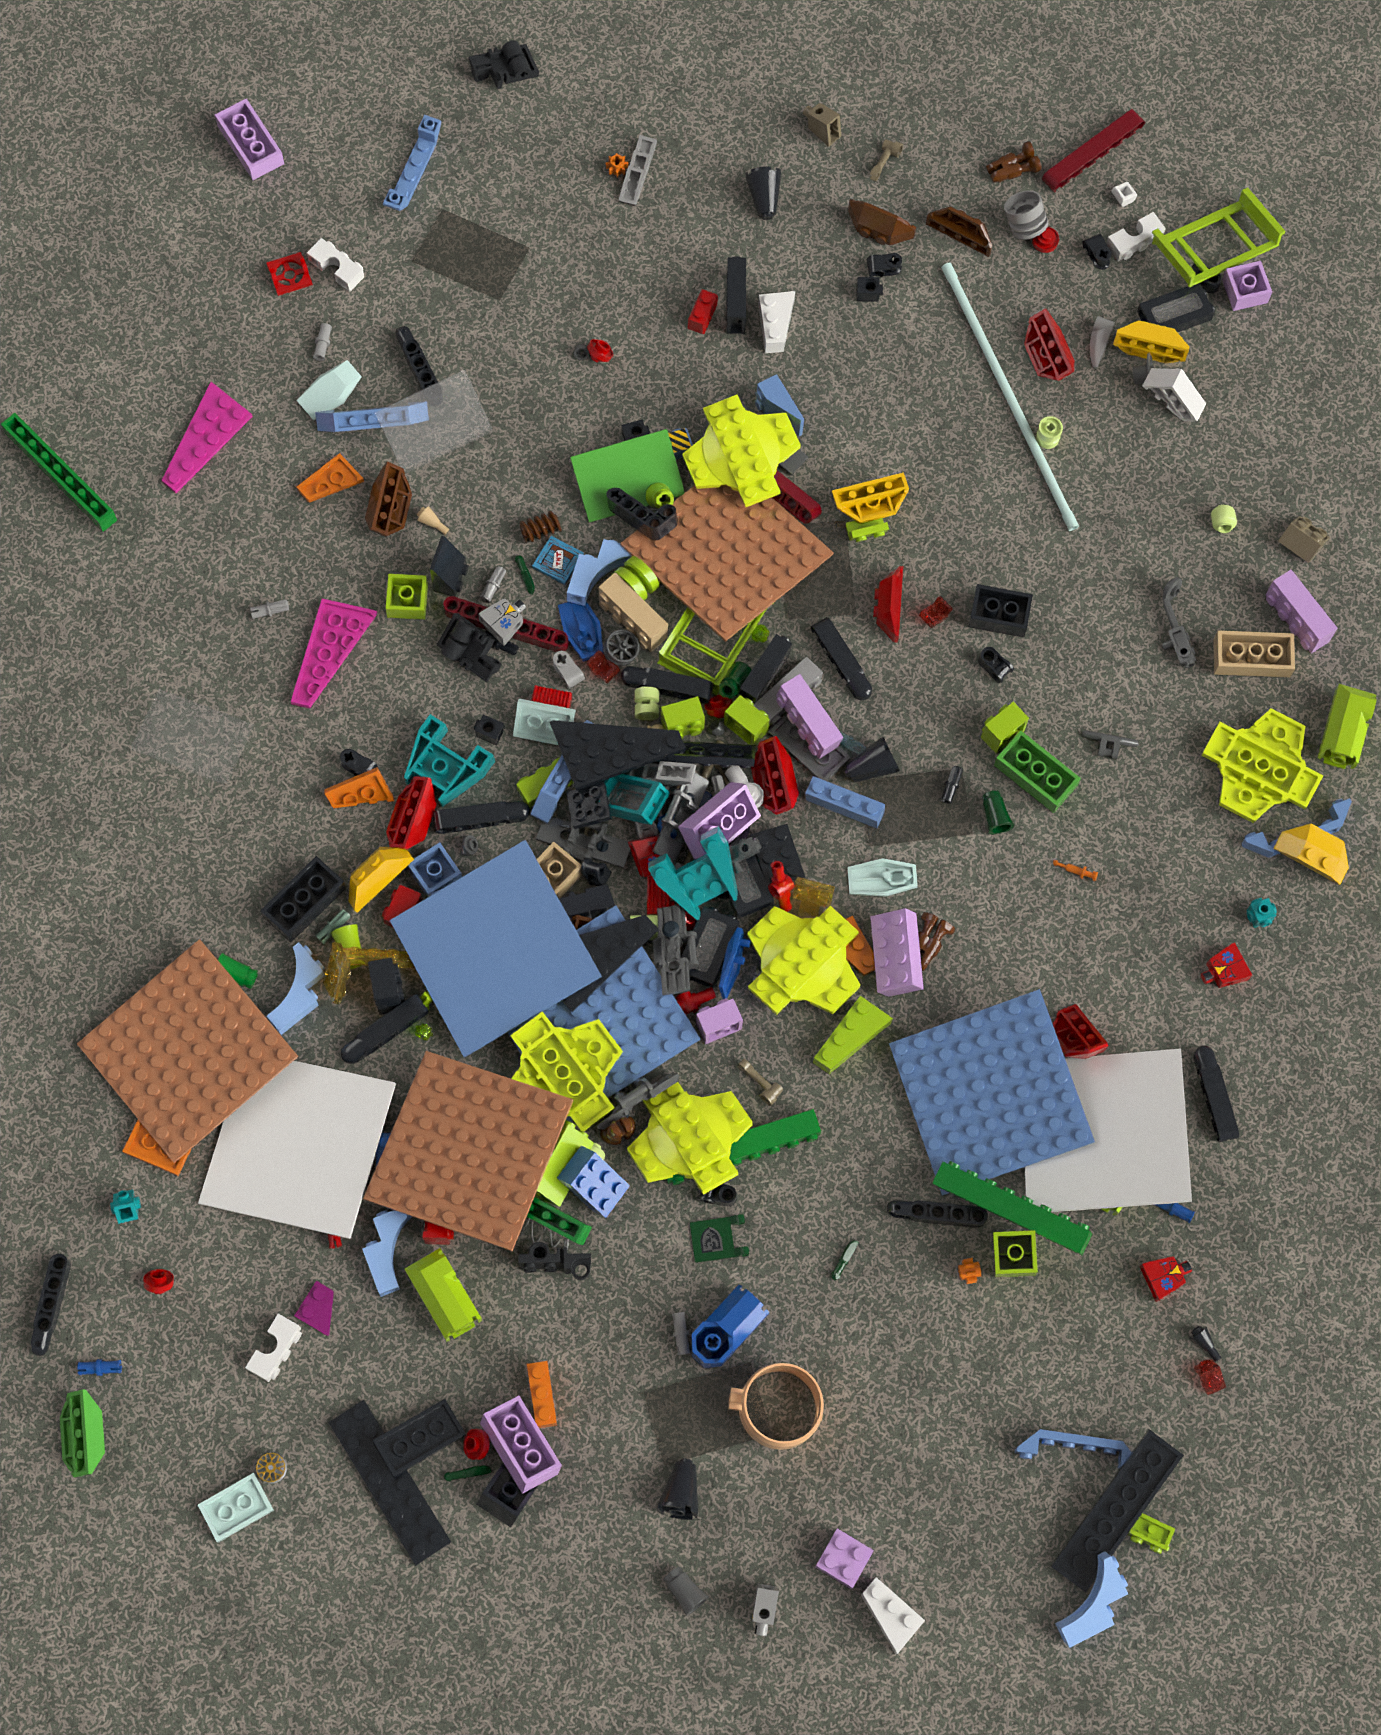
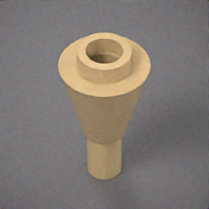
M429 506L427 508L422 507L418 512L417 516L419 518L417 521L438 529L444 535L450 530L441 523Z

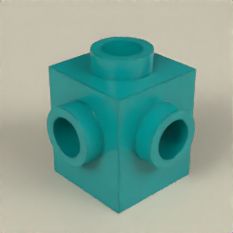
M1257 898L1251 901L1250 906L1246 910L1249 922H1252L1254 928L1271 925L1277 916L1274 903L1270 902L1269 898L1264 900Z
M133 1189L128 1191L122 1190L113 1194V1202L110 1203L112 1214L116 1215L118 1224L138 1219V1209L141 1208V1201L139 1196L135 1197Z

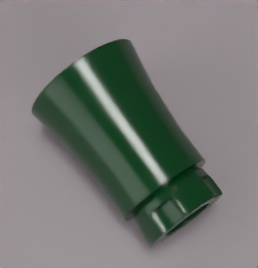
M740 661L732 664L719 685V693L722 697L731 699L739 693L741 686L752 671L750 666Z
M992 790L986 792L982 796V801L987 819L988 833L995 835L1013 829L1015 825L1007 811L1000 791Z

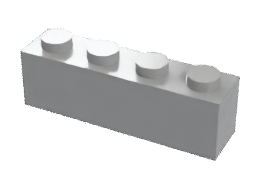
M805 657L754 705L758 710H763L767 713L770 719L769 726L771 724L776 725L781 720V715L786 711L776 701V695L781 685L799 674L810 689L818 687L822 682L823 672L808 657Z

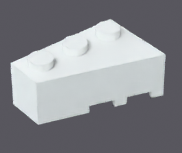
M795 291L759 295L758 307L765 353L784 352L795 300Z
M1151 368L1143 384L1146 390L1150 388L1155 393L1154 397L1157 400H1164L1168 404L1167 408L1183 421H1198L1206 405L1182 369Z
M876 1577L861 1596L894 1653L898 1654L925 1620Z

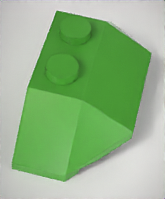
M79 1390L67 1393V1401L63 1406L60 1416L62 1459L67 1468L72 1472L71 1475L74 1478L92 1474L105 1454L102 1410L86 1390Z

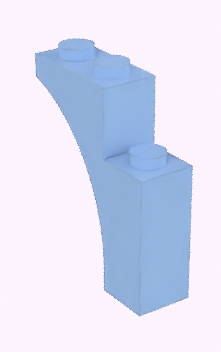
M603 539L598 558H594L589 554H579L567 590V601L585 606L592 588L600 578L611 570L623 566L624 562L632 555L617 541Z
M299 942L293 946L296 957V974L293 985L282 1003L267 1015L268 1020L280 1035L319 1006L316 1001L318 996L312 989L309 991L308 989L325 977L323 972L325 968L319 960L314 961L311 957L313 955L311 950L306 945L303 947Z
M385 1210L376 1214L377 1217L373 1218L381 1241H371L366 1244L365 1248H362L381 1297L400 1290L394 1272V1248L400 1231L412 1217L395 1210L390 1212Z
M1105 1551L1098 1555L1097 1577L1087 1599L1075 1612L1055 1623L1064 1643L1069 1648L1113 1626L1112 1617H1114V1614L1108 1604L1128 1595L1125 1588L1128 1584L1124 1576L1120 1575L1117 1570L1119 1564L1116 1558Z

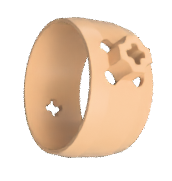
M774 1363L756 1371L749 1378L743 1389L731 1388L728 1410L739 1411L745 1430L756 1442L768 1448L783 1450L796 1447L813 1435L822 1421L824 1401L818 1383L807 1371L789 1363ZM771 1372H785L798 1377L809 1387L815 1400L816 1414L813 1425L806 1435L792 1441H777L766 1437L755 1428L749 1418L746 1406L747 1393L755 1379Z

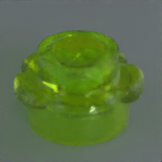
M757 625L751 634L752 639L755 642L760 641L763 643L767 641L770 632L766 626Z
M423 1023L421 1026L416 1025V1031L414 1032L416 1037L428 1041L430 1036L433 1037L430 1026Z

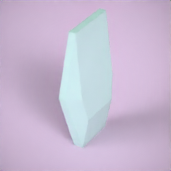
M346 360L321 374L298 398L297 402L313 420H316L315 412L334 410L344 404L361 379V375Z
M882 858L847 867L849 894L886 897L918 888L915 864Z

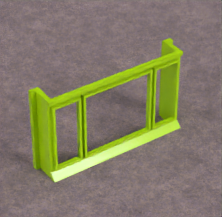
M1247 187L1241 191L1240 199L1236 203L1166 235L1159 228L1153 230L1152 244L1159 248L1188 283V287H1191L1226 271L1227 268L1237 266L1278 247L1281 236L1286 231ZM1243 210L1269 242L1256 247L1230 215ZM1224 219L1250 251L1208 269L1182 237ZM1177 241L1202 273L1195 276L1193 269L1171 242Z
M687 607L660 650L657 663L674 673L713 682L715 685L712 693L717 695L720 689V682L735 662L766 610L748 623L726 658L683 635L695 616V613ZM679 640L723 663L715 678L671 655Z

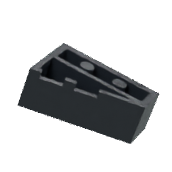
M608 884L587 888L584 890L585 892L575 895L574 891L569 892L568 897L558 898L570 919L575 915L594 919L615 906Z

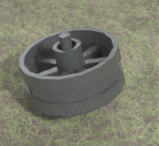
M622 629L610 634L603 646L606 659L616 666L630 664L637 657L640 650L638 638L632 632ZM613 636H615V639H616V641H617V644H616V643H613V642H611V641H609V640H610ZM619 636H624L626 638L624 641H621ZM628 639L632 642L633 645H628ZM609 646L614 647L615 650L610 652ZM626 649H634V655L629 653ZM623 653L629 658V660H623ZM613 655H619V659L615 658Z

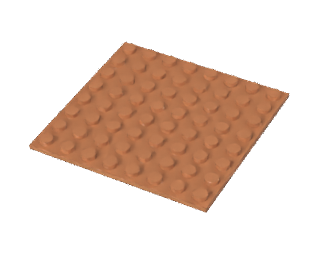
M694 485L676 499L672 505L676 508L678 524L662 539L651 540L637 530L620 543L628 553L641 559L666 588L725 642L834 554L772 497L745 508L739 492L732 490L731 487L726 485L696 489Z
M200 939L77 1043L174 1163L299 1057Z
M426 1051L363 1199L513 1251L574 1100Z

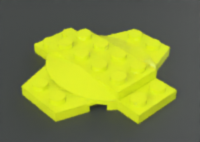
M738 395L704 407L703 412L709 423L705 435L682 454L696 489L716 488L726 485L731 487L732 490L739 492L745 508L779 495L780 489L774 478L778 464L784 462L801 448L787 413L757 415L743 408Z
M1272 708L1249 729L1235 730L1219 722L1201 755L1217 763V767L1223 777L1219 806L1252 823L1257 821L1275 804L1289 801L1306 809L1323 778L1322 774L1306 767L1305 760L1301 757L1306 726Z
M774 906L747 933L755 951L761 958V974L748 986V989L776 1015L789 1002L806 1000L811 1005L834 1014L860 988V983L846 960V946L859 934V931L831 906L819 917L803 919Z
M542 1011L510 1035L522 1051L520 1068L511 1079L573 1099L574 1101L567 1117H571L581 1131H586L615 1109L603 1091L605 1088V1078L623 1051L599 1019L569 1030L554 1027Z
M677 1082L656 1095V1097L643 1100L644 1105L651 1114L648 1127L627 1150L647 1183L672 1178L673 1175L680 1174L684 1175L685 1178L693 1179L701 1192L705 1194L738 1175L737 1169L729 1159L731 1145L733 1142L736 1143L752 1126V1120L732 1091L699 1097L689 1095Z

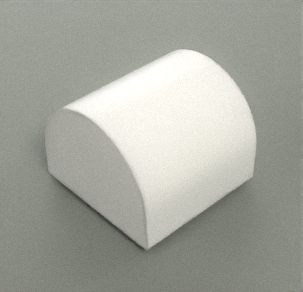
M1129 182L1115 186L1112 189V194L1122 207L1132 203L1137 197Z
M732 765L726 770L725 775L730 782L749 783L739 766Z

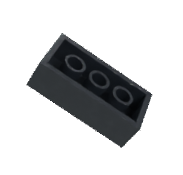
M315 856L260 912L263 918L291 943L346 889V885L333 870Z

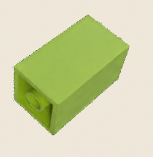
M565 1120L535 1194L537 1198L558 1207L561 1206L569 1189L557 1177L580 1146L591 1150L594 1142L588 1139L589 1135L587 1133L576 1130V1125Z
M1035 1230L993 1232L995 1277L1036 1276L1038 1270Z

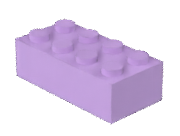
M247 99L215 114L218 128L252 180L284 164L281 150Z
M1289 570L1272 582L1266 593V600L1270 606H1274L1277 609L1279 618L1288 623L1291 633L1299 637L1302 647L1313 653L1329 643L1337 627L1295 573Z
M799 674L781 685L776 695V701L788 713L789 721L792 724L795 723L799 729V736L803 740L806 739L810 752L820 759L836 749L841 743L843 736L803 677Z
M730 782L679 825L678 828L693 858L698 859L707 854L700 843L702 834L719 826L729 844L761 815L746 784Z
M905 908L870 916L877 992L885 996H895L922 990L923 978L916 913Z
M520 1396L483 1414L480 1424L488 1434L491 1443L522 1494L558 1475L562 1465Z

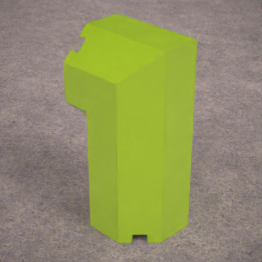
M1342 684L1337 686L1317 758H1324L1323 763L1334 767L1346 769L1347 765H1351L1350 769H1355L1359 763L1369 726L1366 721L1368 722L1374 713L1377 701L1376 694Z
M441 1248L405 1268L408 1277L446 1342L450 1341L449 1336L452 1335L455 1339L474 1328L476 1320L479 1323L482 1321L481 1316L461 1282L457 1279L456 1273Z

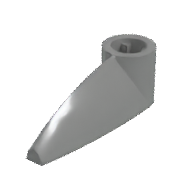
M1099 316L1095 321L1090 340V357L1092 366L1095 369L1099 366L1115 326L1114 321Z

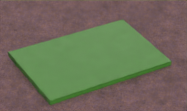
M667 429L570 457L589 522L615 515L608 508L606 496L607 491L614 487L622 489L644 506L649 505L646 501V491L654 483L667 485L674 498L685 493ZM664 495L659 499L660 501L664 499Z

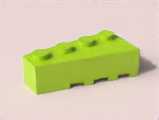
M860 996L816 1054L813 1063L830 1074L892 1023L893 1018Z

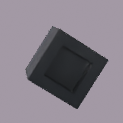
M880 277L857 278V301L879 302V296L883 295V284H880Z
M643 419L621 425L624 441L650 434L649 427L644 425ZM638 432L640 435L635 436L633 433Z
M483 714L481 720L478 719L476 721L474 730L477 738L497 746L505 726L504 723ZM486 727L493 728L491 732L483 731Z

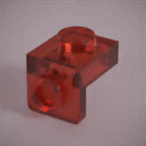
M939 596L932 605L923 609L919 616L930 628H933L943 622L953 608L942 596Z
M600 650L586 663L590 671L607 684L620 671L619 667L606 659Z
M1212 1359L1203 1360L1194 1366V1370L1199 1375L1207 1395L1226 1388L1220 1366Z

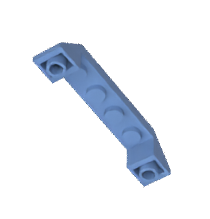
M424 115L418 127L419 138L395 189H389L383 202L384 206L399 211L408 206L437 144L441 120Z
M427 401L383 408L334 412V410L315 412L317 430L328 432L403 426L429 420Z
M586 720V721L584 722V723L594 724V723H592V722H590V721H588V720ZM562 755L540 790L531 811L532 816L547 824L557 809L558 800L572 779Z
M1349 798L1344 801L1343 799H1338L1334 801L1328 810L1332 819L1321 823L1319 828L1330 834L1339 831L1352 802ZM1255 832L1249 833L1241 843L1243 848L1268 858L1280 854V852L1273 849L1278 839L1268 844L1263 832L1258 834Z
M1042 1429L1015 1449V1453L1020 1454L1019 1458L1032 1459V1456L1038 1454L1039 1440H1042V1444L1051 1446L1054 1445V1442L1063 1443L1062 1447L1074 1449L1075 1445L1083 1446V1450L1095 1452L1096 1448L1104 1449V1453L1113 1455L1118 1451L1119 1469L1132 1453L1123 1441Z

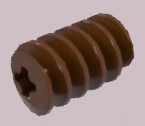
M551 510L548 511V517L545 513H541V519L537 515L534 516V522L527 518V525L524 521H520V531L526 544L527 538L531 542H534V536L540 540L541 533L548 537L549 530L553 535L555 534V528L562 532L558 517Z

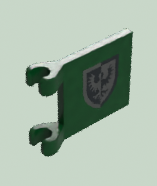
M739 1214L724 1218L690 1222L695 1263L749 1256L750 1253L747 1246L734 1249L731 1225L744 1224V1215Z

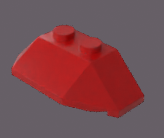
M1043 309L1030 317L1024 346L1037 375L1059 381L1073 373L1075 360L1060 327L1048 310Z
M899 566L881 580L878 589L875 588L874 600H877V606L873 608V617H876V624L895 643H898L903 566Z
M774 736L759 742L754 766H751L754 783L763 790L764 801L761 806L778 815L794 808L799 791L791 757L778 737Z
M414 776L411 783L398 796L386 830L391 848L407 850L425 840L436 808V800L430 777Z
M1077 1004L1057 1012V1018L1053 1022V1027L1065 1057L1087 1059L1106 1050L1108 1043Z

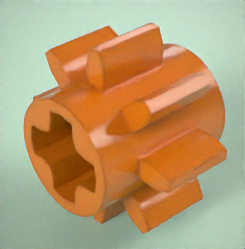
M618 153L612 157L609 156V162H606V169H609V175L614 174L618 177L620 174H626L628 162H625V156L618 155Z
M973 1258L963 1259L962 1265H958L960 1280H966L967 1284L976 1283L977 1277H981L979 1262H973Z

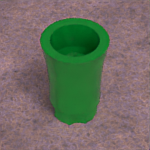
M222 953L218 959L221 965L239 986L251 989L256 981L258 970L252 969L250 966Z

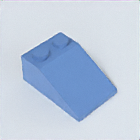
M776 374L758 383L757 392H755V405L759 411L762 410L764 414L787 413L796 435L801 436L804 418L778 375Z

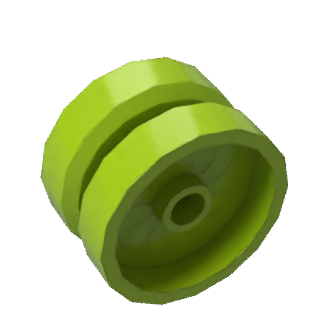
M631 556L624 562V568L619 567L612 573L613 575L616 572L643 600L647 599V593L651 594L660 587L654 572L636 556Z

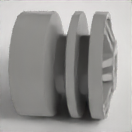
M1028 190L1012 195L1005 202L1004 211L1014 237L1018 239L1034 238L1043 233L1048 227V218L1039 193Z

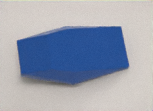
M566 602L558 605L563 631L567 634L569 643L582 661L604 655L600 621L589 604L586 602V605L583 606Z
M739 927L736 928L728 942L719 983L722 999L728 997L739 975L740 967L745 963V957H742L744 947L749 948L751 945V940L745 939L743 929Z

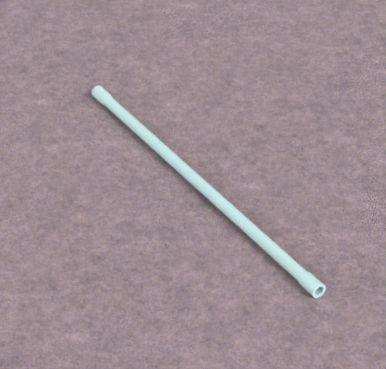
M946 263L941 269L958 299L1062 513V518L1068 530H1075L1079 527L1076 518L1054 478L960 285L952 264Z

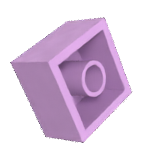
M1261 261L1227 268L1222 278L1233 311L1266 304L1271 297L1272 290Z
M723 999L717 1002L716 1006L711 1008L706 1006L696 1014V1025L705 1044L742 1029L743 1019L734 999Z
M836 1529L815 1568L852 1589L874 1550L841 1530Z

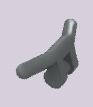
M1088 730L1082 732L1084 738L1100 741L1098 756L1101 757L1106 755L1111 756L1112 759H1117L1120 744L1131 747L1139 745L1138 740ZM1106 743L1113 744V749L1106 748Z

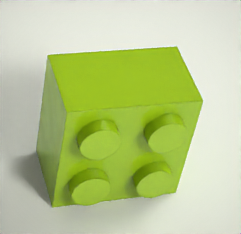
M388 574L387 618L425 620L428 593L426 575Z
M740 695L725 711L724 725L747 744L756 745L768 733L770 719L766 712L754 707L750 699H744Z
M698 696L662 706L661 722L664 729L678 730L682 739L683 736L689 734L691 736L701 734L704 730L705 716Z
M1014 701L1010 705L1005 704L998 711L999 714L995 717L990 716L984 722L985 726L982 729L981 738L996 754L1007 746L1020 731L1024 732L1029 717Z

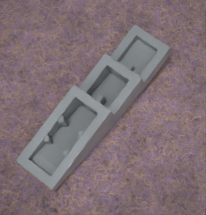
M639 135L618 201L636 206L653 158L657 139Z
M660 761L659 764L650 763L631 770L629 775L660 782L663 786H679L692 784L696 765Z

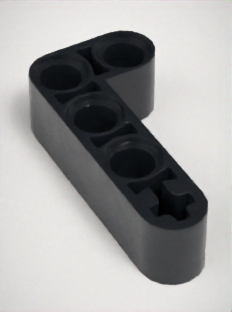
M611 488L606 493L609 510L651 540L662 539L678 524L676 508L671 504L663 505L653 512L620 488Z

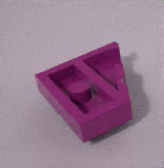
M316 1281L294 1316L328 1337L330 1335L334 1291Z

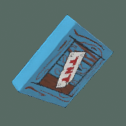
M550 536L532 568L565 585L574 572L579 554L584 555V553Z

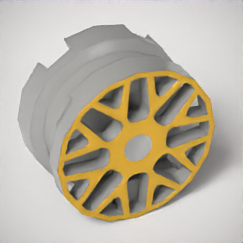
M266 1453L258 1460L256 1472L264 1482L270 1484L277 1483L285 1477L287 1464L280 1455Z

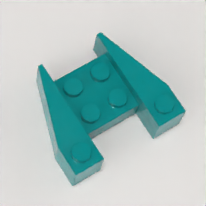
M430 714L419 728L404 779L406 784L409 785L414 776L430 777L433 788L443 793L438 801L440 806L444 807L484 778L495 763V758L493 754L477 745L468 759L465 760L442 745L440 742L448 732L447 726Z
M719 826L701 835L700 843L707 854L676 869L668 854L665 853L650 861L648 870L656 884L696 920L700 919L701 914L698 906L726 891H729L734 901L737 900L738 896L729 844Z

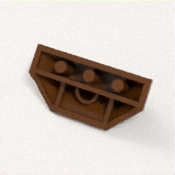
M850 199L848 212L856 231L865 238L871 237L879 244H887L889 246L914 238L916 226L910 225L908 221L867 202Z
M951 206L927 215L926 225L987 257L990 256L992 243L986 225L981 220L973 218L964 211L957 210Z
M388 461L384 464L373 483L365 515L369 530L385 537L404 529L412 498L409 483L404 475V468Z

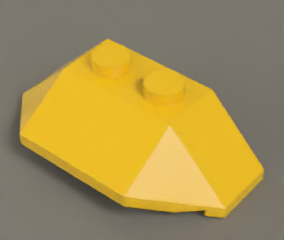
M1139 320L1118 329L1113 342L1114 346L1119 347L1127 355L1147 359V353H1150L1154 361L1165 364L1178 361L1185 362L1190 348L1175 329Z
M903 472L832 490V495L837 509L861 524L896 515L909 491V487Z
M1311 823L1282 831L1273 848L1339 885L1349 868L1344 841Z
M379 847L351 873L348 901L355 912L358 913L414 860L408 850Z

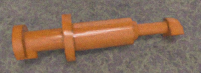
M1053 860L1054 866L1063 867L1068 872L1080 875L1081 879L1084 876L1092 878L1093 881L1097 879L1098 872L1086 871V866L1080 868L1069 863L1065 865L1057 860Z

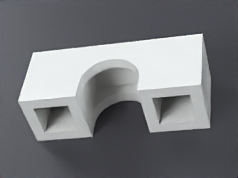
M1152 212L1138 220L1136 230L1140 235L1131 236L1123 228L1108 236L1106 244L1117 261L1121 259L1127 260L1134 252H1141L1152 243L1154 237L1152 234L1153 230L1159 228L1164 234L1166 228L1155 213Z
M321 238L307 252L308 261L321 271L329 265L339 266V269L334 273L336 282L349 292L364 278L363 267L358 262L350 260L345 252L338 251L330 241L326 242Z
M277 1314L267 1331L277 1339L276 1349L270 1354H263L256 1350L245 1368L267 1382L271 1379L274 1380L279 1374L280 1369L278 1366L281 1361L285 1362L291 1353L289 1348L292 1343L296 1344L302 1335L300 1332L301 1327L282 1315Z

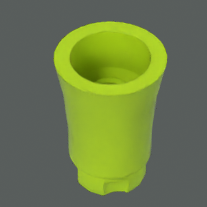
M654 483L646 491V501L653 508L659 509L663 505H672L674 503L672 492L663 483ZM664 495V499L660 501L659 499Z
M356 924L347 925L332 931L331 935L336 942L346 969L350 970L363 966L364 955L359 940L358 926Z

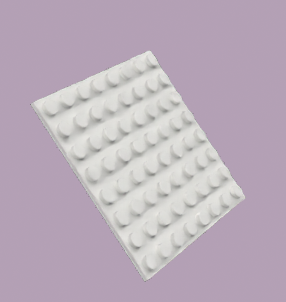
M1181 1049L1100 1055L1087 1059L1065 1058L1095 1143L1026 1166V1197L1034 1200L1032 1204L1039 1207L1043 1204L1051 1208V1212L1192 1202Z
M293 1061L224 1120L198 1204L350 1239L396 1083Z

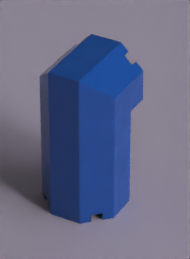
M738 1285L707 1320L702 1322L692 1333V1358L703 1368L722 1366L769 1315L767 1309L765 1311L761 1309L764 1305L747 1289L741 1291V1285Z

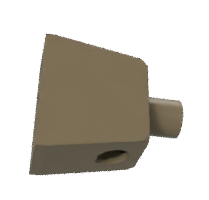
M818 103L814 108L807 106L804 109L803 115L808 118V128L828 147L841 137L840 114L822 103Z

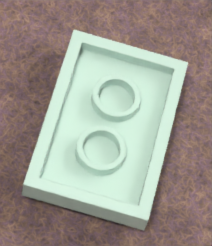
M519 699L513 736L558 745L550 721L574 722L576 710Z
M255 1473L250 1474L198 1504L216 1542L224 1540L274 1511Z

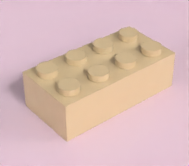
M616 572L599 586V605L604 611L609 610L613 614L612 618L616 623H622L626 627L625 630L632 632L638 638L639 644L644 650L648 649L652 652L668 638V623Z
M1217 631L1213 639L1214 675L1291 677L1295 670L1294 634Z
M555 842L537 859L558 898H561L583 875L581 873L582 865Z

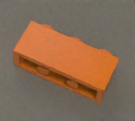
M542 1361L527 1364L535 1422L539 1429L557 1426L548 1362Z

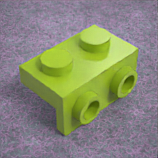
M883 518L861 524L856 521L845 524L849 541L856 540V543L865 541L870 536H874V538L885 536V533L889 530L888 523H884Z
M1142 1513L1127 1535L1131 1537V1541L1140 1545L1143 1542L1150 1546V1550L1161 1554L1162 1552H1168V1546L1175 1528Z

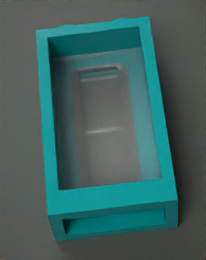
M625 774L612 777L604 782L606 784L611 816L647 825L653 824L670 794L660 782Z

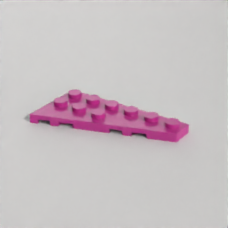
M210 382L168 466L162 482L177 494L253 417L252 414L214 383Z
M322 598L292 695V705L309 709L312 707L377 616V611Z

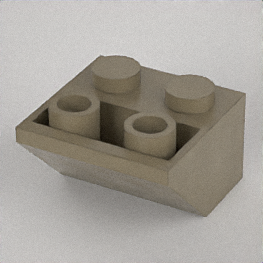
M1299 516L1290 523L1278 542L1309 563L1330 537L1324 529L1316 528L1312 525L1310 519Z

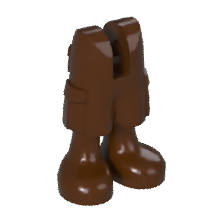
M1027 141L1022 145V152L1015 156L1014 153L1006 154L988 164L986 169L991 174L990 177L993 182H1001L1021 177L1023 172L1037 173L1041 171L1042 166L1039 157L1034 156L1032 143Z
M923 912L921 915L924 926L922 931L918 932L920 955L923 956L921 958L922 971L938 955L942 948L940 940L946 934L952 935L955 932L953 925L941 919L933 937L929 938L928 936L939 918L928 912Z
M630 1116L628 1118L621 1117L619 1120L612 1122L606 1129H601L600 1137L606 1144L618 1145L621 1143L622 1136L626 1140L633 1136L636 1129L635 1121Z

